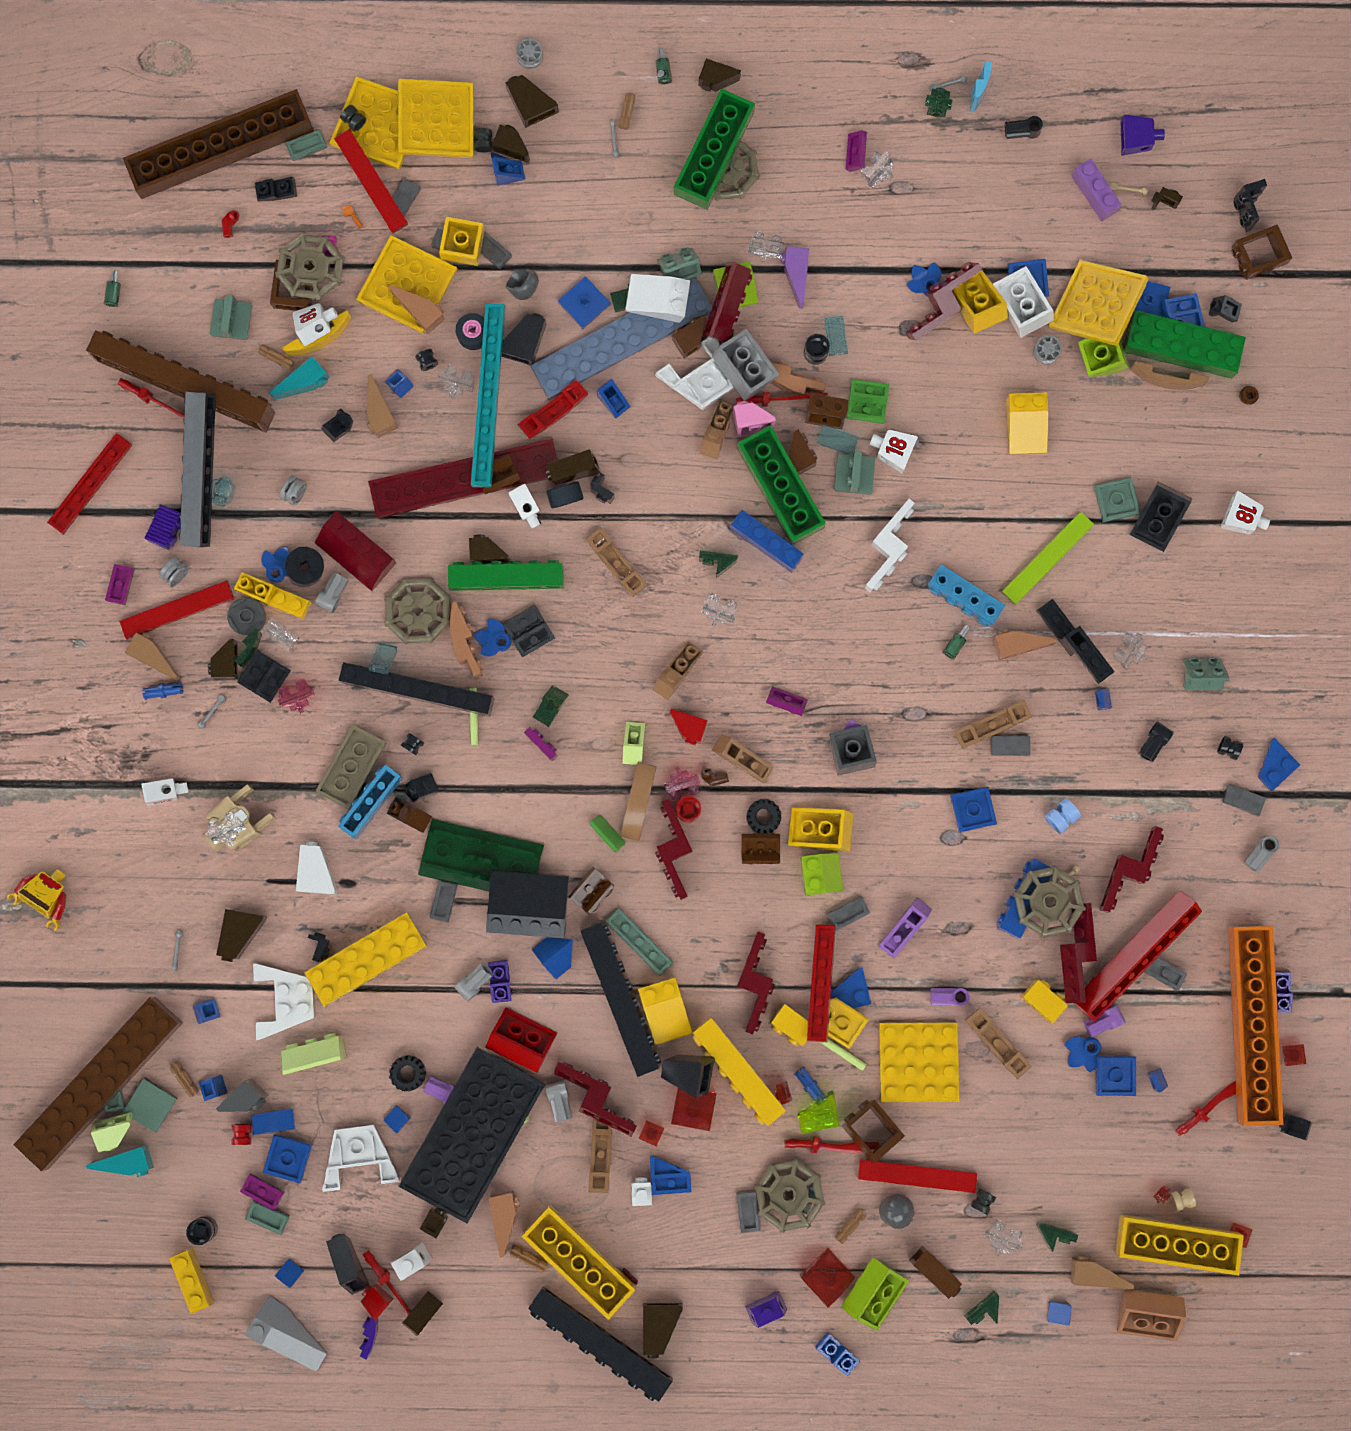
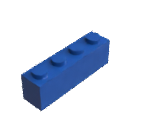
M743 510L740 511L731 524L730 530L791 573L803 558L804 553Z
M1031 859L1030 862L1027 861L1022 870L1025 873L1022 879L1018 878L1014 889L1018 890L1028 871L1051 867L1036 859ZM1052 876L1037 879L1040 883H1046L1050 881ZM1033 881L1024 893L1025 895L1030 896L1036 887ZM1010 895L1005 903V906H1007L1005 913L1001 912L996 923L999 924L997 929L1017 939H1021L1027 926L1019 923L1015 897ZM1023 899L1027 915L1031 912L1029 900Z

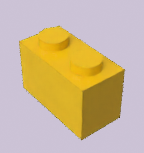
M1035 979L1021 995V998L1049 1023H1054L1068 1007L1065 1003V998L1058 992L1054 994L1050 990L1051 986L1045 980Z
M783 1004L770 1022L773 1024L772 1029L780 1035L784 1032L789 1036L788 1041L796 1047L799 1044L803 1046L807 1041L808 1021L786 1004Z

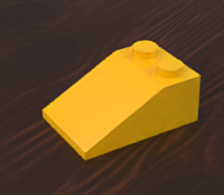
M982 270L951 290L962 309L960 312L965 322L974 334L1008 319L1006 301Z
M1047 392L1009 394L1006 399L1009 455L1046 454L1048 435Z
M792 808L788 846L850 852L854 813L839 809Z
M676 978L638 989L655 1045L693 1034Z

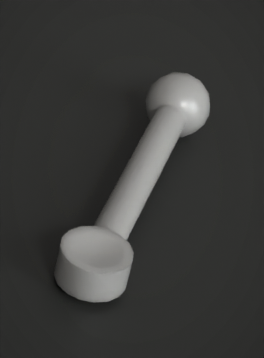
M963 75L959 79L939 85L931 84L929 89L931 92H936L938 88L959 82L965 83L967 77Z
M614 119L610 120L613 142L612 156L618 157Z
M218 696L216 704L206 717L198 723L200 729L205 727V723L220 703L225 702V696Z
M180 930L175 933L177 939L172 971H177L180 938L183 936V932Z

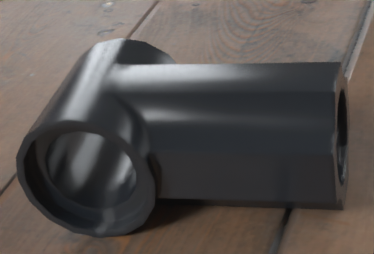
M1032 116L1025 120L1005 122L1006 139L1037 138L1043 127L1042 119L1038 116ZM1036 125L1038 129L1032 130L1029 126Z
M1157 721L1148 734L1149 737L1138 754L1145 760L1153 762L1162 747L1169 742L1174 732Z

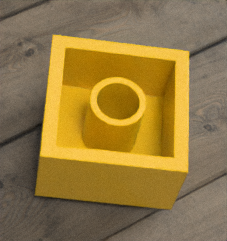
M446 217L439 250L441 260L478 266L485 232L483 223Z

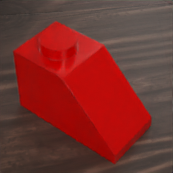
M671 709L670 716L681 737L685 739V743L696 746V743L701 744L708 720Z
M375 1284L373 1287L369 1285L361 1294L364 1298L360 1302L376 1321L394 1298L378 1284Z

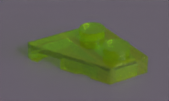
M833 1090L827 1093L828 1096L821 1101L816 1100L810 1107L804 1108L797 1113L801 1134L840 1126Z

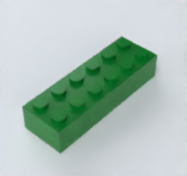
M724 89L720 90L674 185L675 196L708 210L754 115L755 103Z
M1135 310L1130 318L1123 349L1127 354L1233 379L1239 370L1246 337Z
M771 425L737 443V450L792 546L825 528L826 522Z

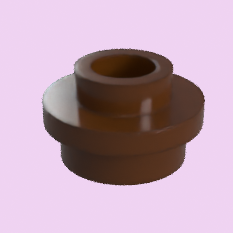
M1246 386L1240 391L1239 397L1244 404L1252 405L1258 400L1259 393L1255 387ZM1246 393L1251 394V399L1246 397Z

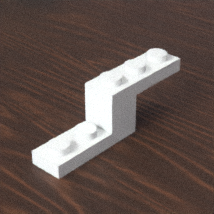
M910 499L906 501L871 544V546L887 558V561L866 584L865 589L870 593L873 589L877 591L884 583L882 578L885 575L889 577L896 568L893 565L898 560L901 562L908 554L906 552L908 546L896 537L892 531L896 533L902 526L900 522L903 518L908 519L914 512L912 508L915 503Z

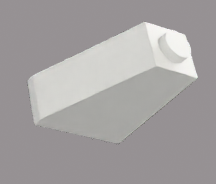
M306 842V845H300L296 891L338 895L323 847L318 846V842Z

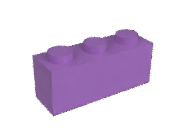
M1089 159L1077 166L1072 174V178L1100 220L1104 221L1117 213L1122 204L1093 160Z

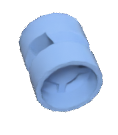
M1064 798L1057 804V809L1052 808L1044 817L1057 833L1062 834L1069 828V823L1074 824L1081 818V814L1067 798Z

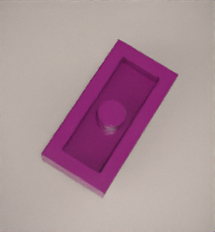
M863 130L848 134L846 170L849 172L865 168L867 132Z
M114 564L105 601L126 605L134 568Z
M772 686L766 703L789 711L792 714L802 716L808 699Z
M529 727L524 732L551 761L557 757L555 754L557 749L550 742L546 744L542 740L544 736L536 728L532 730Z
M249 1174L240 1190L242 1194L273 1211L276 1210L285 1193L253 1174Z

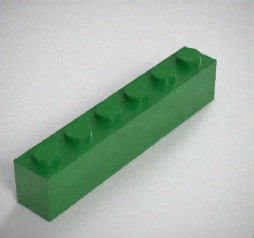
M532 560L528 564H521V561H510V564H502L501 561L483 564V562L475 561L472 562V565H464V562H453V565H448V588L450 591L564 589V566L558 560H549L548 563Z

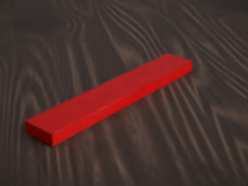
M348 129L335 137L334 140L392 234L407 226L408 222L351 130Z
M116 433L47 523L64 535L132 447V444Z
M226 580L119 622L125 639L128 640L133 638L135 633L141 635L233 600L234 596Z
M816 924L807 1032V1041L827 1043L836 934L835 925Z
M860 1159L858 1179L976 1193L977 1173L881 1161L871 1163L870 1160Z

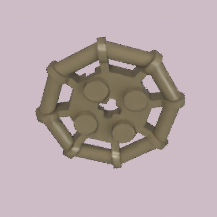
M742 141L738 148L746 155L741 157L735 152L729 165L730 171H726L714 196L715 201L739 197L742 199L753 183L759 180L757 152ZM749 160L751 172L745 171L744 162ZM743 177L748 178L740 188L738 183ZM730 186V188L734 187L735 189L733 191L721 192L722 188Z
M300 233V236L279 249L280 255L275 276L287 288L290 296L294 298H312L318 301L336 286L341 285L342 282L340 280L345 257L339 253L329 237ZM306 243H314L320 245L318 247H310L307 246ZM302 244L299 252L291 253L292 250ZM325 247L333 257L327 258L323 253ZM289 257L291 258L290 268L285 269L286 259ZM309 262H312L313 266H315L311 270L305 267V265H309ZM335 263L334 276L329 274L330 264ZM292 274L297 280L295 285L291 283L287 275ZM325 279L330 280L329 283L318 290V284L323 283ZM301 285L313 286L314 291L302 290L300 287Z
M431 577L428 579L404 578L384 598L386 606L385 627H389L404 644L434 643L433 640L450 625V600L452 598ZM425 586L423 592H412L410 587ZM405 589H407L408 594L405 595L401 601L395 600ZM429 590L434 591L440 599L435 601L428 594ZM442 603H443V618H441V617L438 616V607H437L438 605H440V604H442ZM393 604L399 606V617L394 619ZM416 606H420V609H423L420 616H416V613L413 612ZM433 622H441L431 633L429 632L428 628ZM396 623H404L408 627L407 633L397 626ZM416 630H424L426 635L411 634Z
M1055 865L1051 868L1028 871L1024 881L1016 893L1013 894L1016 900L1019 923L1026 925L1039 934L1041 938L1072 932L1076 921L1086 909L1081 895L1080 881L1075 880ZM1052 876L1051 882L1040 883L1037 879ZM1057 877L1069 884V886L1064 888L1056 882ZM1033 881L1036 887L1030 896L1025 895L1024 893ZM1073 890L1076 905L1071 904L1068 892ZM1053 897L1054 906L1049 905L1047 907L1045 899ZM1023 899L1029 900L1031 912L1027 915ZM1070 908L1075 909L1066 922L1064 917ZM1035 915L1044 921L1043 927L1036 924L1030 918ZM1059 920L1062 924L1061 926L1048 928L1049 922Z
M799 1158L779 1163H770L768 1169L754 1187L757 1194L759 1216L769 1221L782 1233L788 1230L805 1227L808 1229L811 1227L812 1221L826 1203L823 1198L820 1173L814 1172L803 1164ZM792 1168L791 1174L780 1176L778 1172ZM797 1170H800L802 1173L808 1176L809 1179L804 1181L801 1178H799L797 1176ZM774 1174L776 1177L770 1188H766L765 1186ZM811 1183L814 1185L816 1199L810 1198L808 1185ZM792 1190L794 1198L787 1201L785 1192ZM764 1191L769 1193L771 1199L770 1205L767 1207ZM808 1203H815L810 1212L808 1213V1215L805 1217L803 1211L808 1205ZM775 1209L782 1215L781 1221L772 1215L770 1211ZM799 1215L801 1220L787 1222V1217Z

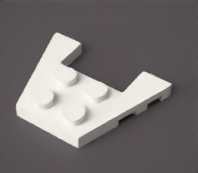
M709 337L701 342L702 347L711 358L709 361L680 379L670 364L655 373L658 379L702 410L734 388L712 357L716 348L719 347V342Z
M253 964L254 981L274 980L276 1021L256 1022V1040L264 1039L315 1018L314 989L306 976L261 964Z
M375 1124L334 1130L328 1167L322 1188L323 1192L341 1190L340 1168L379 1164L381 1184L400 1181Z

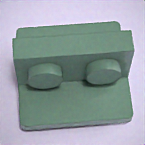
M685 247L677 253L664 254L657 260L663 276L688 280L702 275L699 265L700 259L692 248Z
M225 295V300L215 299L210 335L213 337L247 340L252 304L238 302L233 295Z
M854 451L853 455L838 454L834 490L837 492L871 495L875 457L862 456V451Z
M1191 657L1183 659L1185 667L1183 687L1185 690H1223L1224 681H1229L1228 673L1220 658L1199 659Z

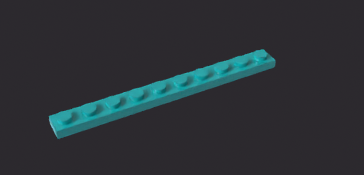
M485 304L471 477L472 487H491L506 308L504 304Z

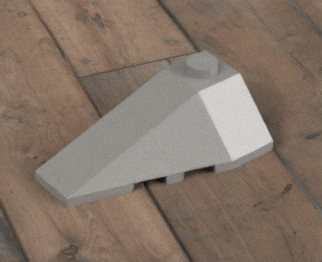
M269 1296L253 1319L245 1335L257 1343L317 1372L327 1352L302 1326L303 1324L295 1318L286 1305Z

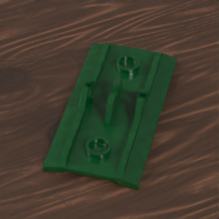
M432 819L418 875L489 892L491 870L537 873L544 845Z

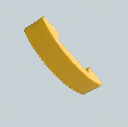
M348 310L332 320L334 326L324 336L306 346L301 344L297 338L283 346L282 349L287 356H300L322 349L337 339L352 320Z

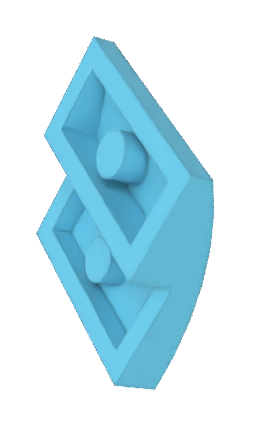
M984 62L980 77L975 81L971 93L970 112H974L982 100L990 77L992 62Z

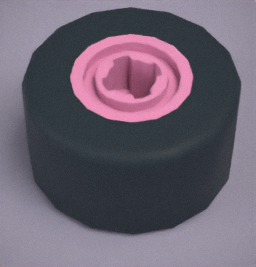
M469 313L458 320L455 332L459 343L464 348L469 350L482 348L483 316L477 313Z
M578 481L546 491L552 509L583 500L584 498Z

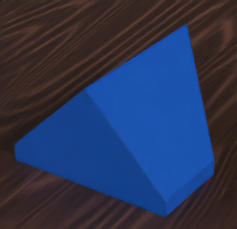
M490 151L497 186L525 180L522 161L511 160Z
M546 937L532 949L542 965L555 979H558L571 968L573 939Z

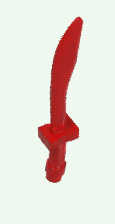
M122 378L118 381V385L121 388L136 394L143 402L148 404L151 400L184 418L185 414L153 398L154 394L149 392L148 389L144 387L140 389L131 384L130 381Z
M763 392V396H752L746 401L748 403L753 402L754 404L762 403V407H768L770 401L810 399L811 394L770 397V392ZM814 393L824 396L828 395V393ZM742 397L736 398V405L744 401Z
M1236 1081L1225 1087L1202 1109L1196 1107L1192 1111L1195 1115L1175 1129L1179 1137L1183 1134L1185 1135L1199 1121L1207 1122L1211 1119L1206 1115L1221 1101L1236 1095Z
M814 1136L813 1141L795 1140L794 1138L784 1140L785 1148H812L809 1152L816 1154L818 1150L853 1154L863 1153L855 1142L848 1144L819 1142L820 1137ZM865 1142L870 1150H873L879 1145V1142Z
M369 1250L363 1254L364 1260L377 1274L378 1283L381 1286L386 1283L406 1313L409 1314L411 1312L410 1308L389 1281V1271L387 1269L383 1271L373 1253L371 1254Z

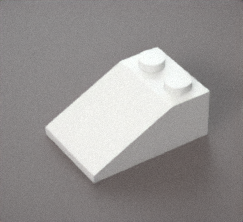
M1027 266L993 283L1007 303L1008 317L1020 338L1054 321L1053 309Z
M631 274L625 311L680 323L685 317L690 280L670 276Z

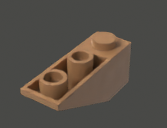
M718 399L703 437L699 454L718 459L733 416L735 404Z
M687 641L660 675L652 690L669 700L700 658L703 651Z

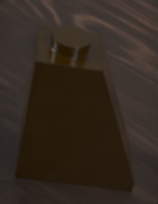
M513 76L505 82L506 89L525 128L559 113L557 102L525 76Z
M590 449L548 463V470H546L548 480H552L555 485L601 473L596 456Z
M225 909L216 955L222 956L221 960L233 962V959H239L266 922L267 916Z
M643 1303V1355H647V1358H659V1355L664 1354L683 1311V1303Z

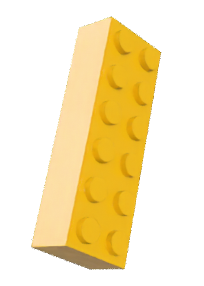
M406 912L304 973L323 1007H327L428 946Z
M711 1017L693 1031L694 1036L692 1039L699 1047L702 1045L707 1050L705 1052L706 1056L715 1058L719 1065L717 1070L724 1078L729 1077L732 1081L729 1083L736 1094L741 1092L744 1096L742 1101L749 1110L753 1107L756 1111L754 1116L761 1125L765 1123L769 1126L786 1112Z
M551 1205L544 1210L521 1236L608 1320L636 1290V1286Z
M1120 1215L1115 1254L1120 1258L1239 1276L1244 1235L1233 1231Z

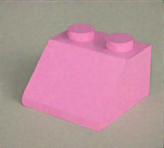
M743 401L734 406L733 419L737 437L753 435L770 425L774 430L775 417L753 402Z

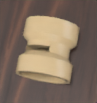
M1191 1188L1183 1189L1180 1193L1177 1191L1170 1193L1171 1202L1176 1212L1182 1211L1184 1207H1196L1195 1197Z

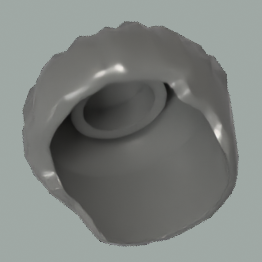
M515 270L507 281L506 289L516 299L526 300L533 296L536 291L539 278L533 270Z
M892 1195L886 1197L881 1202L879 1214L885 1224L894 1229H902L913 1221L912 1218L915 1213L913 1203L905 1195Z

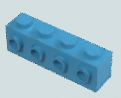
M942 564L927 585L932 594L936 596L941 595L949 605L960 607L962 613L969 617L971 615L978 619L977 622L984 627H992L1006 606Z
M387 765L381 766L377 770L374 780L364 787V793L360 798L357 797L351 805L352 809L348 814L345 813L339 821L338 827L354 839L360 836L403 779L402 776Z

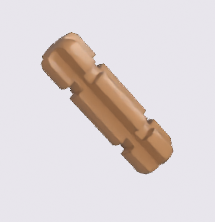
M633 93L625 94V101L619 121L620 129L627 130L629 128V120H631L633 104L635 102V94Z
M261 345L258 350L260 355L263 357L267 356L269 360L280 366L282 365L288 370L294 365L292 359L273 349L270 350L266 345Z
M175 1062L170 1066V1070L173 1074H176V1079L183 1089L187 1090L188 1096H195L199 1092L196 1085L193 1086V1081L187 1072L182 1070L183 1067L180 1062Z
M857 1209L854 1216H851L841 1228L842 1231L835 1235L836 1240L841 1244L860 1225L859 1222L865 1219L866 1214L861 1209Z
M516 1246L510 1252L511 1257L520 1259V1262L532 1268L535 1267L541 1273L547 1267V1262L538 1260L536 1256L526 1251L522 1252Z

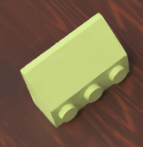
M335 1033L325 1035V1040L317 1041V1038L306 1040V1045L298 1046V1043L287 1045V1050L281 1051L283 1075L347 1058L342 1035L336 1036Z

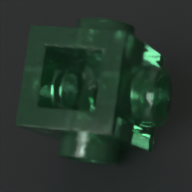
M932 88L931 94L926 96L925 106H928L927 115L945 118L947 110H951L953 99H950V91H946L944 88Z

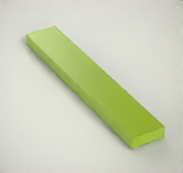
M1080 512L1001 593L1016 605L1094 524Z

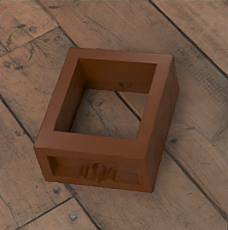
M1278 224L1238 239L1231 246L1232 255L1234 258H1237L1240 273L1245 276L1246 280L1284 266L1292 259ZM1267 236L1277 259L1253 268L1244 245Z
M289 258L286 259L285 269L290 268L291 259ZM276 260L270 304L273 309L298 311L311 306L312 298L278 297L280 279L276 278L275 273L277 272L279 260ZM309 262V265H305L308 270L315 267L311 262ZM305 285V290L313 291V286Z
M811 393L805 423L842 430L849 400Z
M875 1099L865 1100L858 1106L860 1110L855 1114L852 1112L845 1117V1123L842 1125L843 1129L871 1163L877 1162L905 1137ZM869 1109L874 1112L891 1133L873 1151L869 1149L851 1127Z
M923 1245L910 1258L909 1261L948 1299L951 1296L954 1298L961 1291L960 1286L962 1283Z

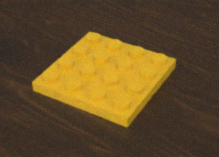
M356 76L343 110L349 105H354L358 110L357 112L366 117V122L360 130L354 132L350 129L348 123H344L339 118L329 144L340 149L334 138L350 129L369 160L400 170L406 155L398 154V91Z
M398 79V154L473 158V83Z
M390 235L356 301L424 334L425 330L391 294L389 287L392 285L431 300L434 305L440 304L458 269Z
M1079 260L1055 310L1054 321L1050 322L1048 326L1053 330L1117 346L1149 279L1146 275Z
M957 1022L879 1023L880 1102H959Z

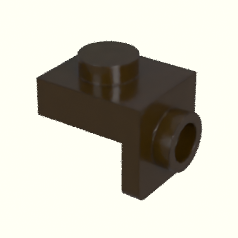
M1162 187L1160 192H1155L1151 200L1154 203L1151 209L1155 210L1159 202L1176 209L1183 196L1179 195L1176 190Z
M432 1207L423 1221L420 1230L437 1239L449 1217L445 1215L446 1212L437 1207L435 1209Z

